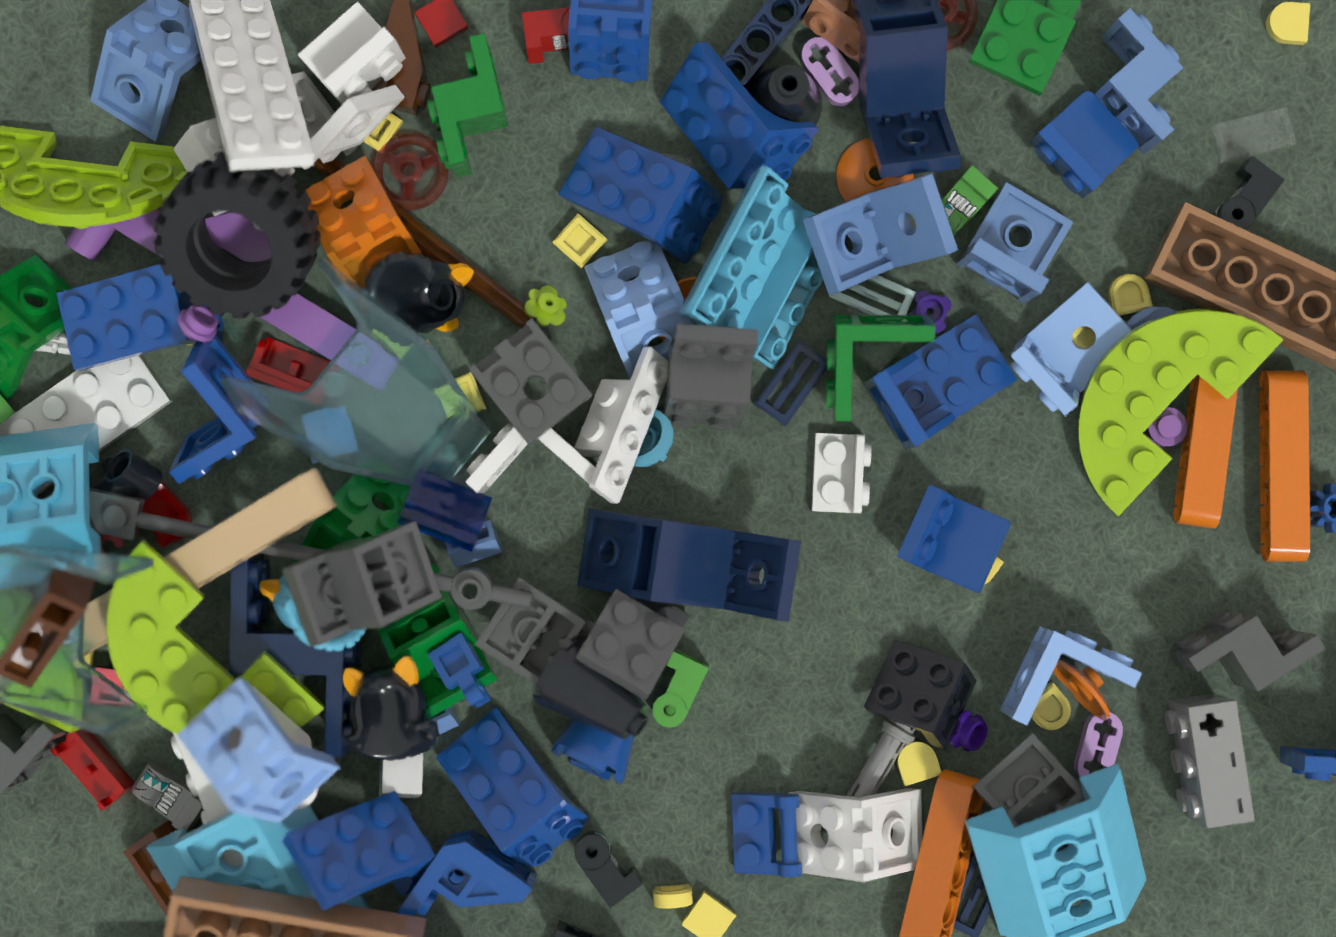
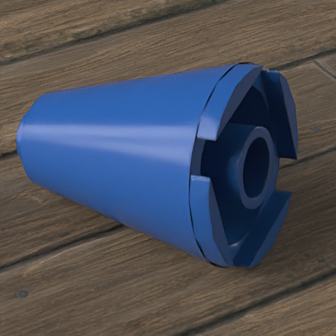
M572 719L554 742L551 752L560 758L562 751H564L563 754L571 757L570 764L604 780L609 781L613 774L616 784L621 785L626 777L634 737L630 735L627 739L623 740Z

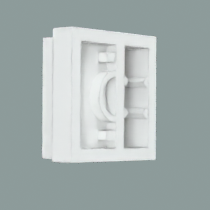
M358 1L298 54L309 70L342 105L348 98L372 92L371 89L382 79L388 81L401 70L403 66L401 62L406 59L394 37L385 27L381 28Z

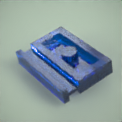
M418 469L397 523L404 524L416 521L420 532L472 552L492 497L477 493L475 490Z

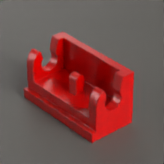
M267 337L266 340H260L251 363L246 370V374L308 400L325 405L340 365Z
M84 725L80 727V730L67 734L65 736L66 740L53 747L50 752L55 757L59 756L98 802L97 807L103 811L107 810L127 793L135 782L89 728Z

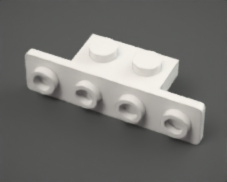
M643 347L630 380H601L574 447L583 456L600 457L589 486L610 503L618 504L621 500L667 381L668 361L652 347Z

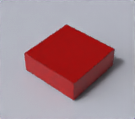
M434 0L414 12L435 48L469 29L453 0Z

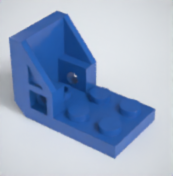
M975 314L936 338L935 342L928 343L872 377L864 384L904 449H909L929 439L955 421L957 417L1018 379L982 321Z
M474 829L451 833L432 863L401 905L397 914L415 916L418 912L424 916L439 893L458 907L523 902L533 888L537 873L503 854L497 845ZM459 869L463 874H458L455 870Z

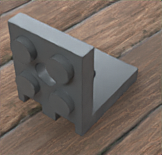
M532 318L526 322V326L512 337L498 344L494 351L483 360L468 368L529 446L593 396ZM532 377H540L547 383V392L539 400L529 399L524 392L525 383Z

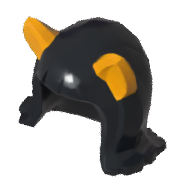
M404 251L388 254L385 259H379L376 262V267H371L369 274H366L364 281L367 285L361 290L364 296V309L368 314V318L374 321L379 329H383L387 334H390L391 338L395 341L400 340L402 344H412L413 341H417L419 333H429L434 329L444 332L456 330L459 326L457 317L461 313L465 299L464 286L472 278L474 270L467 264H446L436 259L423 257L421 254H408Z
M404 656L396 665H381L368 673H363L352 667L345 669L343 683L351 695L348 717L353 734L351 737H344L342 741L343 744L349 749L354 750L357 754L382 761L402 760L428 752L437 742V737L439 736L438 725L436 721H426V700L424 692L418 683V669L410 656Z

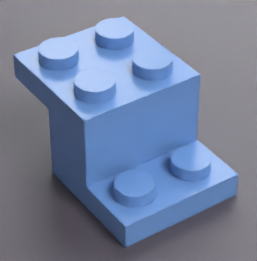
M1129 8L1101 37L1126 66L1116 73L1094 95L1133 135L1138 142L1137 148L1142 154H1145L1174 130L1169 124L1170 117L1165 110L1157 104L1152 105L1148 99L1181 71L1183 67L1179 63L1180 59L1177 52L1169 44H1162L1152 33L1153 27L1142 14H1135Z

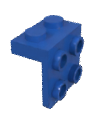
M1090 91L1083 92L1030 141L1035 147L1034 150L1038 157L1047 165H1052L1061 175V180L1065 186L1073 193L1079 194L1082 199L1096 189L1138 147V142L1133 135Z

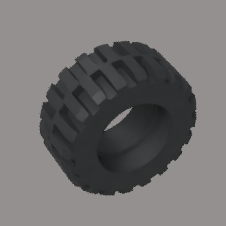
M226 155L218 156L214 162L205 160L197 164L193 171H188L166 198L160 208L161 213L155 220L154 231L158 235L154 240L155 252L157 255H163L159 264L166 276L172 275L174 278L172 282L174 288L180 294L185 291L190 295L191 299L189 301L199 308L204 304L211 308L210 313L223 316L225 312L232 313V318L247 319L250 312H253L254 317L268 315L272 308H282L289 302L291 296L297 294L317 258L316 251L320 246L321 233L316 230L320 223L317 212L314 209H308L311 203L310 197L305 190L298 192L294 187L297 181L288 173L283 177L275 172L276 168L230 171ZM227 211L250 219L267 237L272 257L260 262H247L227 255L211 239L206 227L205 215L213 212Z

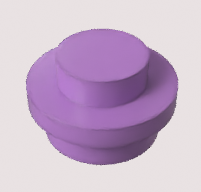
M195 304L183 309L177 318L181 331L187 338L202 342H209L214 338L217 333L218 319L215 314L210 313L211 310L201 305L199 308Z
M1167 407L1147 428L1150 438L1158 445L1174 446L1184 439L1188 425L1185 416L1179 410Z

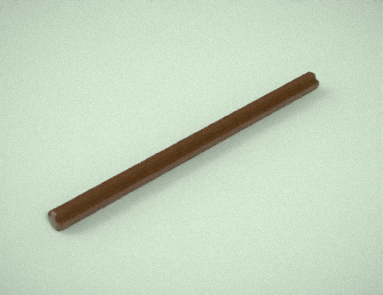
M336 157L334 160L323 163L318 158L313 163V167L326 177L346 166ZM391 201L400 219L424 254L431 259H436L446 264H467L474 270V274L465 286L520 329L526 326V322L531 317L525 313L523 303Z

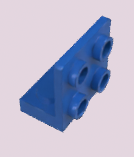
M929 484L897 557L973 592L980 593L1008 533L1011 522L957 499L944 490Z

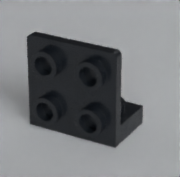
M896 640L864 707L870 713L921 731L932 746L946 750L958 724V717L963 712L977 680L965 662Z

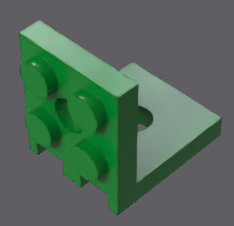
M36 255L31 256L0 275V395L6 402L16 394L32 353L65 331L56 293L72 289V287ZM25 298H35L43 304V307L31 306L26 302Z
M834 314V340H826L827 370H833V379L825 380V403L827 410H833L835 421H851L853 341L935 342V324L929 315Z
M372 456L332 497L336 506L314 520L301 545L326 550L347 540L377 536L406 522L416 521L418 525L430 512L435 503ZM372 501L383 502L389 510H379Z

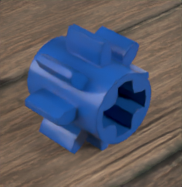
M1324 484L1323 493L1318 490L1310 491V497L1312 498L1310 501V517L1312 518L1310 526L1319 527L1324 524L1326 533H1336L1335 484Z

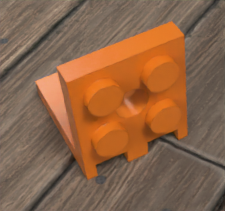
M366 155L305 189L311 199L308 209H314L317 212L320 222L316 228L321 233L320 243L330 261L363 307L365 304L363 303L364 296L361 290L367 285L364 279L366 274H369L370 268L374 267L379 259H385L386 255L394 252L399 253L400 251L408 254H421L425 257L397 214ZM353 200L351 205L340 209L345 202Z

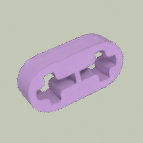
M822 37L808 40L801 53V64L804 70L814 79L823 96L832 105L840 107L851 104L855 100L860 88L859 80L837 48ZM815 47L817 51L825 49L828 52L825 57V62L829 67L827 71L819 61L813 64L809 61L812 56V48ZM834 73L841 83L846 80L850 82L851 85L847 90L848 96L845 97L843 93L835 95L832 92L835 82L830 75Z
M1110 712V717L1108 718V725L1113 727L1112 734H1104L1101 745H1097L1100 733L1094 730V726L1096 723H1103L1104 720L1099 719L1093 714L1087 717L1074 760V769L1079 778L1089 774V770L1084 768V763L1094 759L1096 749L1099 750L1097 762L1103 765V769L1115 764L1123 735V725L1121 720Z

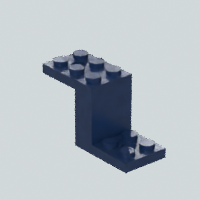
M851 0L860 27V111L880 177H902L909 174L942 172L944 170L961 168V153L944 108L948 27L938 0Z
M589 508L577 586L610 593L617 589L629 597L648 601L724 609L789 622L801 541ZM614 547V556L612 558V549ZM763 568L764 578L762 583H760L759 575Z
M257 553L231 569L229 673L242 674L266 651L292 675H326L325 753L332 757H342L351 750L343 744L342 740L344 737H351L353 734L348 717L351 695L344 686L343 675L346 668H355V663H361L362 640L355 641V645L351 648H347L344 645L342 651L336 652L333 650L328 652L325 648L319 650L313 646L306 645L294 634L293 629H262V623L268 622L269 600L263 599L259 584L260 581L270 578V562L268 559H264L263 553Z

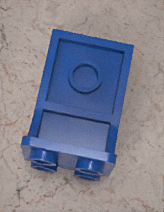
M696 42L660 100L662 106L728 189L745 188L752 173L762 165L769 167L786 181L792 174V167L799 157L811 147L812 139L818 131V127L814 122L788 121L763 108L750 95L708 42Z
M596 126L558 194L568 202L650 240L682 263H688L692 255L699 250L702 237L710 222L717 217L722 201V196L693 168Z
M160 264L56 293L74 370H86L156 350L195 344L196 341L187 338L182 333L177 320L178 315L183 309L193 305L189 301L191 296L185 291L180 294L172 285L174 278L171 274L166 276ZM216 315L218 325L215 336L221 341L223 321L220 315Z
M497 707L492 709L436 757L500 851L529 868L542 865L548 861L553 855V850L562 842L575 838L583 830V825L589 819L585 811L576 806L554 783L509 720Z
M395 791L290 831L282 840L322 910L390 881L401 896L409 894L436 857L429 840L422 835L412 819L409 808L402 803Z

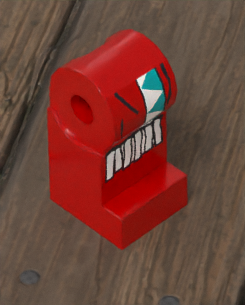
M570 8L522 13L529 64L544 62L543 52L569 49L568 25Z

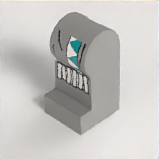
M155 762L147 764L130 789L138 799L154 807V810L172 821L171 825L176 829L184 827L186 832L195 826L201 817V812L204 811L199 796H193L187 782Z

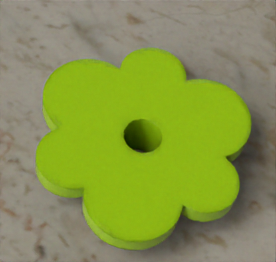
M543 286L540 291L538 289L530 290L528 293L529 300L524 305L525 313L531 318H536L537 323L542 327L548 326L549 323L555 326L561 325L566 318L563 310L567 304L563 298L558 297L555 288Z

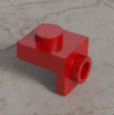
M162 480L156 492L144 501V513L193 522L189 508ZM153 531L156 535L157 543L162 548L171 541L177 543L184 538Z

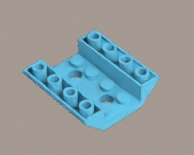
M762 165L752 173L679 314L695 325L758 330V345L752 359L774 370L779 359L784 355L793 332L803 319L816 289L821 285L823 277L802 220L816 213L802 208L785 193L789 184L769 167Z
M96 423L0 436V589L41 583L57 559L90 575L102 574L101 536L90 527L89 463L99 462L98 425ZM54 482L55 491L47 499H38V489L45 483Z
M1118 764L1079 778L1085 799L1084 802L1015 828L1003 807L965 821L997 930L1001 936L1084 937L1126 921L1146 882V875L1121 769ZM1069 843L1066 849L1056 851L1063 844ZM1083 899L1081 904L1071 906L1074 902Z
M310 805L301 809H295L281 823L229 812L189 833L182 827L147 846V850L172 891H174L180 876L316 899L282 842L288 832L319 821ZM228 849H235L242 854L244 862L238 866H230L222 859V852ZM362 894L340 903L363 908L369 907Z

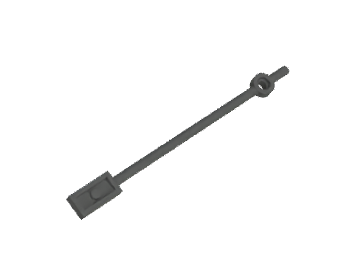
M89 488L90 527L97 533L135 540L139 536L140 528L195 539L214 528L212 526L144 513L145 499ZM279 540L259 553L301 561L324 550ZM480 568L464 569L456 577L434 573L439 590L451 592L454 601L464 609H479L489 600L528 609L531 608L533 593L493 585L489 574ZM472 583L476 585L478 589L477 596H468L464 590L465 584Z

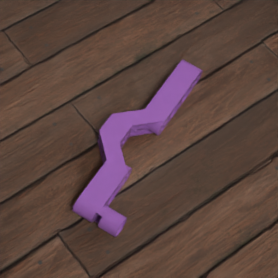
M156 209L139 217L117 223L90 226L85 229L73 228L64 244L96 262L114 231L118 230L156 254L154 240L158 235L154 231L155 220L161 211ZM233 212L205 218L208 233L220 249H225L247 262H260L272 257L267 237L263 231L255 228L250 219ZM298 293L295 296H291L289 302L282 308H272L268 315L261 316V318L380 390L384 388L402 358Z

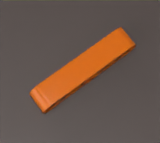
M1263 370L1259 378V388H1263V390H1259V427H1263V429H1259L1260 466H1264L1260 467V504H1264V506H1260L1261 543H1264V545H1261V556L1265 562H1305L1310 553L1308 378L1303 370Z
M1197 374L1190 382L1189 388L1193 392H1189L1186 411L1188 430L1182 441L1179 467H1183V469H1179L1174 502V505L1178 507H1174L1173 520L1176 524L1215 529L1220 522L1238 389L1227 400Z
M948 769L940 773L935 785L899 937L952 936L973 848L965 821L979 816L984 802L980 795L972 788L980 779Z

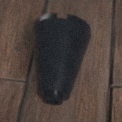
M779 65L770 67L758 74L747 90L763 108L782 119L792 122H814L815 125H817L822 112L820 89L814 79L797 66Z
M581 635L572 637L570 641L575 645L568 652L561 647L545 667L536 684V687L542 690L541 695H533V700L541 707L623 740L627 739L630 735L637 737L649 720V717L645 715L647 706L636 694L575 659L586 639Z

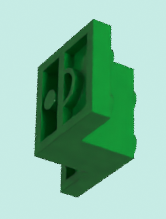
M995 0L980 31L979 40L968 63L1040 96L1076 23L1073 18L1082 0Z
M485 33L469 37L472 49L466 50L465 56L472 77L431 86L434 99L427 100L432 123L435 124L437 132L441 131L443 136L436 139L441 162H444L446 169L452 168L457 178L472 175L464 137L509 127L492 52Z
M435 563L431 565L434 573L442 574ZM441 590L442 598L377 628L389 658L394 665L404 656H410L415 662L418 669V683L424 692L426 700L425 715L427 719L465 699L460 686L453 690L446 688L428 657L429 653L459 633L467 636L485 669L475 674L484 687L497 681L485 652L475 645L478 637L472 624L454 601L451 592Z

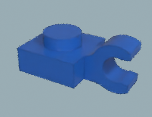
M459 633L428 654L446 688L453 690L460 686L470 706L475 704L479 708L491 700L486 688L475 675L485 669L465 634Z

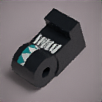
M1254 156L1244 161L1235 173L1243 179V182L1232 197L1217 206L1213 215L1242 229H1247L1254 222L1285 180Z
M589 831L579 838L575 847V858L610 908L643 884V878L635 867L626 873L610 853V843L602 833Z

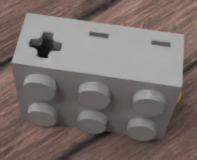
M1215 693L1168 700L1169 710L1165 711L1164 719L1168 733L1174 736L1175 749L1170 751V759L1174 772L1180 775L1181 788L1176 790L1180 811L1185 812L1186 817L1205 828L1255 821L1236 700Z

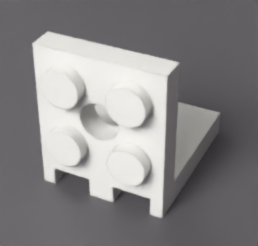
M304 71L291 74L314 152L313 163L318 158L323 163L332 161L341 151L346 156L353 153L405 98L398 87L392 85L348 98L334 112ZM302 166V168H303L304 170L311 167V166Z
M509 423L493 439V442L497 444L495 449L488 456L481 453L466 470L471 476L465 483L477 493H485L528 445L515 427ZM552 428L539 438L543 444L590 484L596 468L593 464L577 452Z
M906 788L864 797L805 791L788 793L799 794L800 807L796 808L798 861L802 862V873L866 882L915 870L923 839L921 789ZM821 827L828 832L827 844L821 838ZM891 828H893L892 838L890 836Z

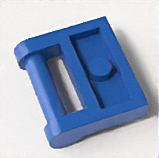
M736 792L731 794L735 873L779 875L781 877L802 876V862L798 861L796 808L800 807L799 794ZM774 808L780 809L782 860H776Z

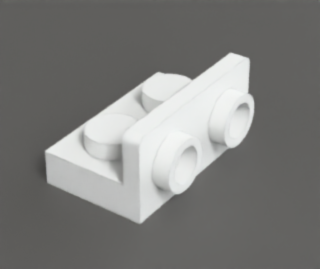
M815 433L811 511L861 513L862 506H868L870 485L869 482H863L864 466L870 467L871 443H865V434Z

